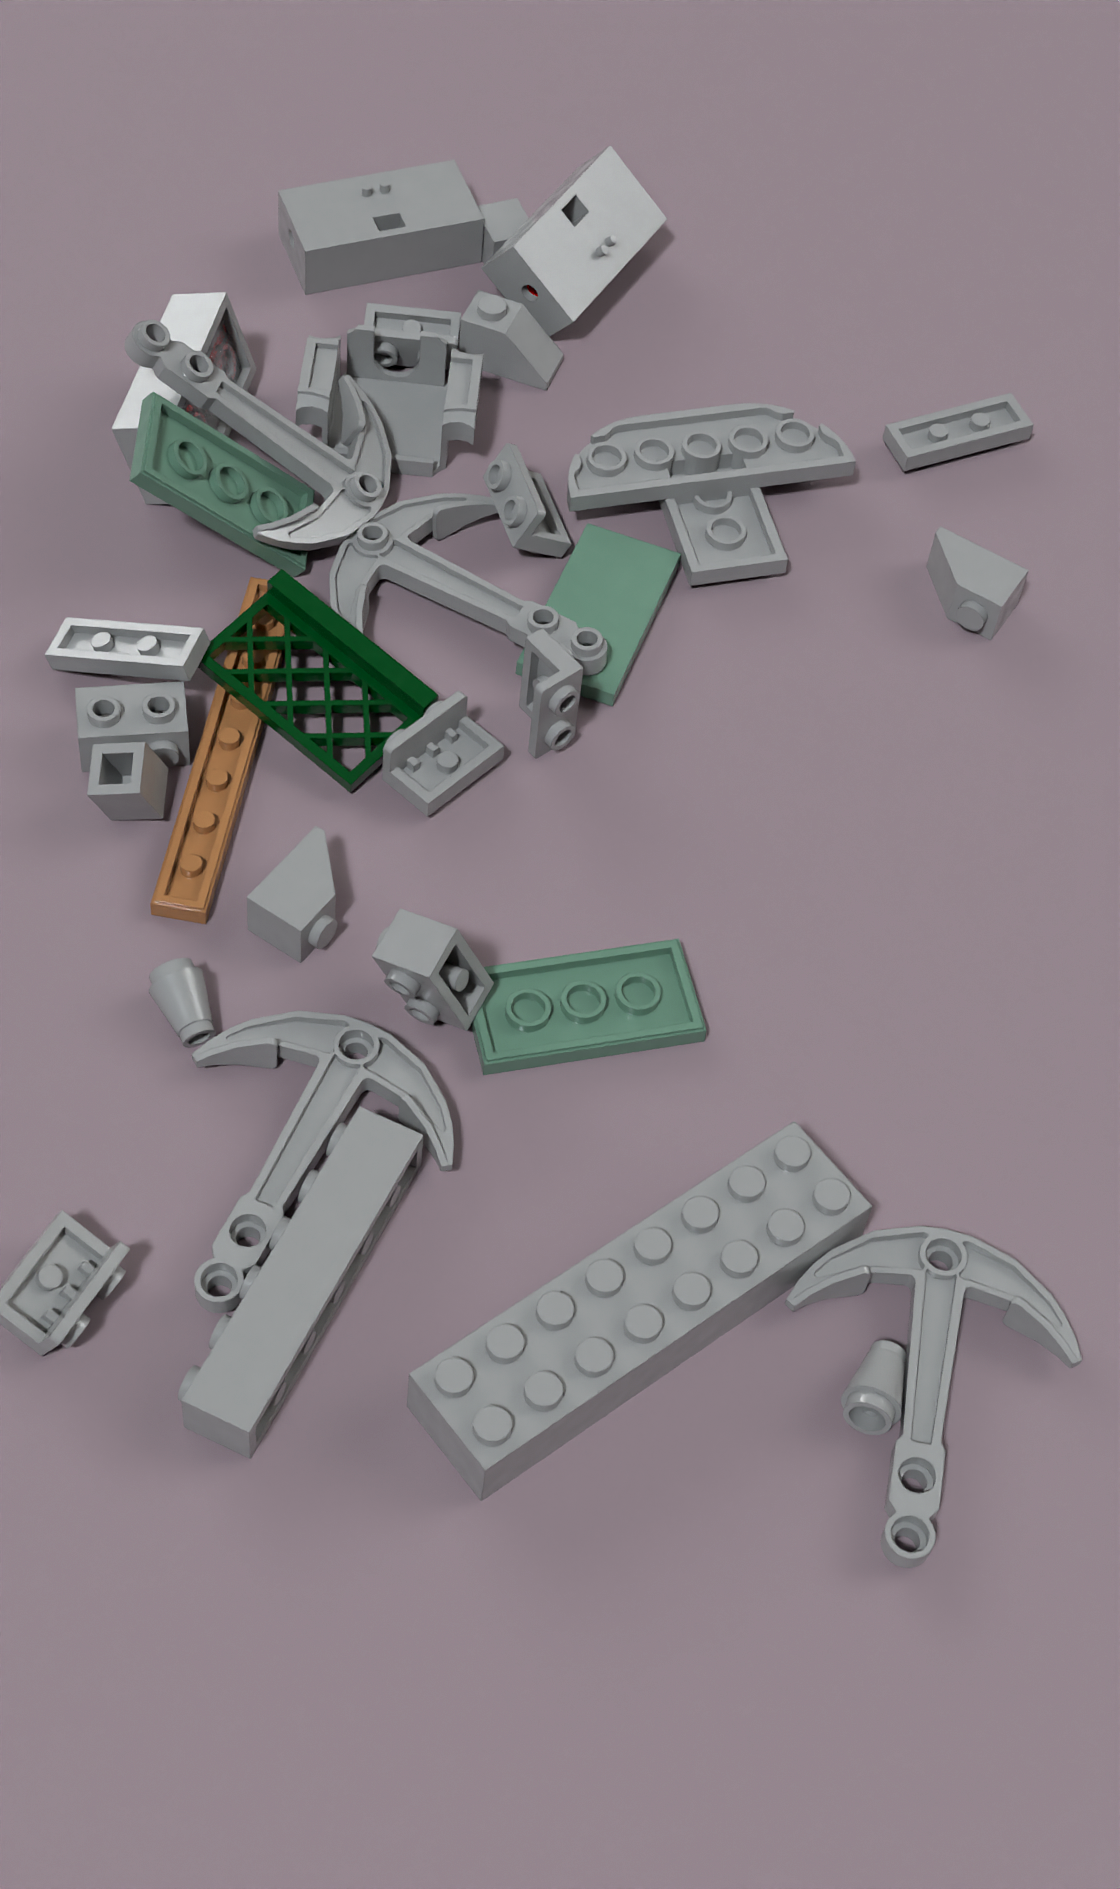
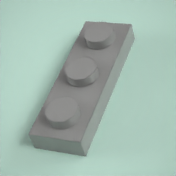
M1007 393L885 425L882 439L903 471L1029 439L1034 424L1013 394Z
M66 617L46 651L45 657L52 670L190 681L210 645V640L204 628Z

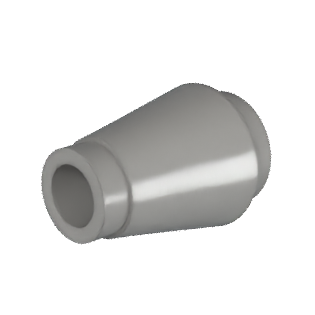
M189 958L173 959L156 967L149 975L152 984L149 988V994L177 1036L181 1039L183 1046L192 1048L212 1039L216 1032L213 1027L202 969L195 967Z
M887 1340L874 1342L841 1396V1404L844 1409L843 1417L852 1428L869 1435H881L887 1433L891 1426L896 1424L901 1418L906 1353L898 1344Z

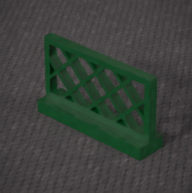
M283 569L267 581V592L210 641V645L198 665L200 670L350 793L383 763V747L388 738L395 731L411 726L423 717L426 710L433 703L438 701V694ZM269 613L284 625V636L253 637L252 626ZM247 631V637H241ZM290 631L296 636H290ZM291 649H313L322 656L323 668H292ZM225 650H247L248 669H225L214 659ZM253 650H285V668L254 669ZM329 663L332 664L335 668H329ZM292 681H323L324 700L293 701ZM330 681H353L361 688L362 700H331ZM242 682H248V687H246ZM254 682H286L287 701H263L254 693ZM368 694L375 700H368ZM391 712L403 723L393 732H370L369 713ZM325 713L326 733H302L294 726L293 714ZM331 713H363V732L332 733ZM280 714H287V719ZM364 745L365 758L351 771L347 770L333 758V746ZM371 745H378V746L371 752ZM319 746H326V751Z

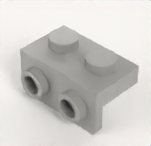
M367 303L364 325L375 326L374 356L382 367L393 365L415 367L419 362L421 331L436 332L440 337L447 340L446 371H449L452 347L458 350L461 312Z
M506 443L495 460L490 463L486 473L483 475V479L512 547L534 554L541 553L561 558L570 547L571 541L540 473L528 471L517 445Z
M543 628L526 637L519 707L531 718L528 752L535 759L551 750L556 751L565 747L575 736L583 667L574 659L569 648L563 643H558Z
M461 691L455 692L444 701L433 703L426 710L423 717L411 726L395 731L383 747L382 780L427 817L503 760L504 745L466 715L468 697Z
M61 1210L54 1216L0 1287V1324L40 1356L51 1351L59 1344L66 1349L69 1348L91 1320L83 1312L94 1297L98 1296L101 1300H104L125 1275L126 1270L119 1266L130 1248L121 1241L110 1248Z

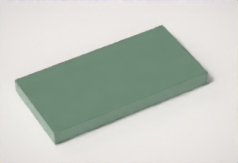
M152 392L142 400L129 481L280 570L283 569L295 578L306 570L308 551L291 550L254 539L252 530L257 525L272 523L290 517L310 506L314 502L315 490L157 393Z
M587 523L545 605L555 609L558 614L576 622L578 628L591 627L598 630L607 641L606 665L603 670L596 674L582 676L580 696L613 706L679 567L681 553ZM525 648L516 663L515 674L522 676Z
M679 938L486 966L484 969L494 984L471 1023L483 1075L704 1042L707 1032Z

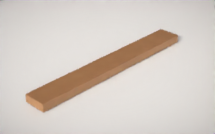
M250 577L239 616L267 592L268 580ZM269 613L252 626L253 637L284 636V625ZM247 631L241 637H247ZM228 650L223 668L248 669L247 650ZM253 650L254 669L281 668L285 650ZM242 682L246 687H248V682ZM254 682V693L263 701H271L276 682ZM217 684L150 903L151 915L206 924L265 723L219 684Z

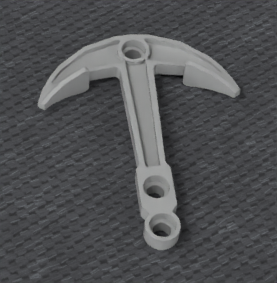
M157 320L141 321L131 330L125 339L124 346L127 355L132 361L142 367L152 368L157 379L198 408L212 412L324 497V503L320 507L313 503L290 517L272 523L257 525L252 530L254 539L277 547L305 551L340 545L345 539L356 532L361 525L369 522L379 511L390 488L392 455L379 415L364 391L349 374L341 376L338 380L343 411L341 444L346 447L350 445L347 457L345 458L228 379L224 371L212 363L206 354L193 350L182 341L170 340V333L161 322Z
M448 493L400 501L376 513L369 522L361 525L356 532L345 539L340 545L329 572L330 608L362 634L369 614V594L379 580L387 579L505 633L510 641L524 648L526 637L543 628L558 643H563L569 648L574 659L583 667V675L596 674L603 670L606 665L607 641L598 630L591 627L578 628L576 622L558 614L552 607L542 606L534 601H523L416 544L432 531L433 537L441 540L469 523L498 513L491 497Z
M298 1010L255 1018L233 1026L213 1037L192 1053V1060L196 1067L245 1065L273 1069L277 1067L278 1057L316 1067L250 1192L239 1198L212 1244L213 1258L204 1262L195 1273V1296L200 1306L205 1310L213 1313H225L233 1310L240 1304L242 1299L239 1298V1294L246 1275L254 1265L260 1267L263 1265L271 1251L269 1243L277 1224L284 1217L300 1192L305 1178L315 1168L327 1149L333 1132L340 1123L344 1122L362 1092L370 1090L398 1106L399 1121L405 1127L423 1134V1144L434 1157L440 1171L452 1170L454 1137L447 1102L426 1065L391 1034L370 1023L346 1015ZM353 1053H359L364 1055L365 1058L350 1059L347 1056ZM245 1237H253L259 1241L257 1245L250 1247L238 1244ZM216 1286H226L231 1290L225 1296H212L209 1294V1291Z
M927 1226L874 1230L831 1249L813 1263L803 1274L785 1301V1305L794 1312L806 1305L825 1299L861 1295L865 1292L868 1283L905 1285L910 1288L911 1301L899 1439L895 1442L891 1452L884 1509L889 1519L880 1539L881 1548L886 1558L893 1564L903 1568H913L924 1563L936 1540L935 1529L931 1522L935 1519L940 1506L946 1453L941 1443L963 1299L969 1298L1007 1311L1003 1318V1323L1006 1326L1038 1342L1056 1355L1069 1368L1080 1365L1082 1361L1076 1337L1064 1312L1052 1294L1016 1259L973 1236L948 1229ZM930 1261H941L947 1266L948 1270H939L932 1266ZM906 1478L917 1480L921 1484L923 1491L915 1493L903 1486L902 1480ZM900 1536L908 1537L914 1542L916 1550L906 1552L900 1549L895 1543V1538Z

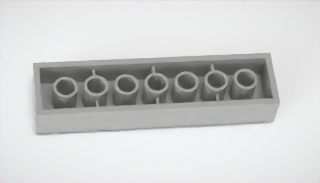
M793 1121L409 1373L407 1407L480 1501H483L791 1289L812 1264L831 1249L862 1236L872 1205L801 1127Z

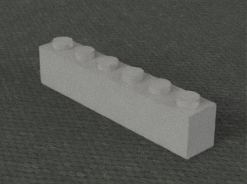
M360 1106L348 1126L343 1123L337 1126L328 1143L326 1155L329 1157L320 1172L312 1169L302 1184L298 1196L300 1205L291 1219L284 1216L277 1224L269 1243V1249L272 1251L262 1267L254 1265L246 1275L239 1294V1298L242 1301L233 1316L225 1314L218 1321L209 1342V1348L212 1349L202 1367L192 1366L184 1377L178 1392V1400L182 1404L184 1428L249 1459L252 1458L422 1163L423 1134Z

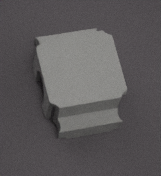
M359 324L357 327L349 329L347 332V372L343 375L349 374L360 386L382 421L392 455L391 473L433 477L439 471L446 469L450 440H461L472 445L474 443L484 353L468 354L452 347L448 383L446 384L447 340L440 337L436 332L421 331L418 364L411 370L394 372L382 367L375 359V326ZM309 335L306 341L298 386L296 425L312 424L322 427V442L346 458L350 445L346 447L341 444L343 411L338 380L341 378V335L335 338H318Z

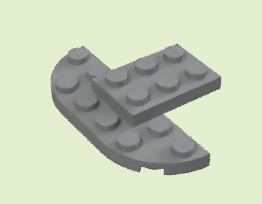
M741 403L640 415L616 421L599 429L591 435L590 443L579 455H574L569 468L566 492L569 512L659 500L678 553H681L680 561L689 586L782 574L786 571L788 558L760 487L852 476L856 460L847 445L830 428L822 423L819 424V428H816L803 420L794 418L795 410L762 403Z

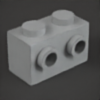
M184 681L75 688L77 732L82 772H90L93 744L146 742L168 768L190 765Z
M401 908L390 926L385 928L380 934L376 950L372 955V958L386 975L384 980L386 985L400 994L406 1002L404 1009L417 1020L430 1025H434L436 1020L467 1031L494 984L457 928Z

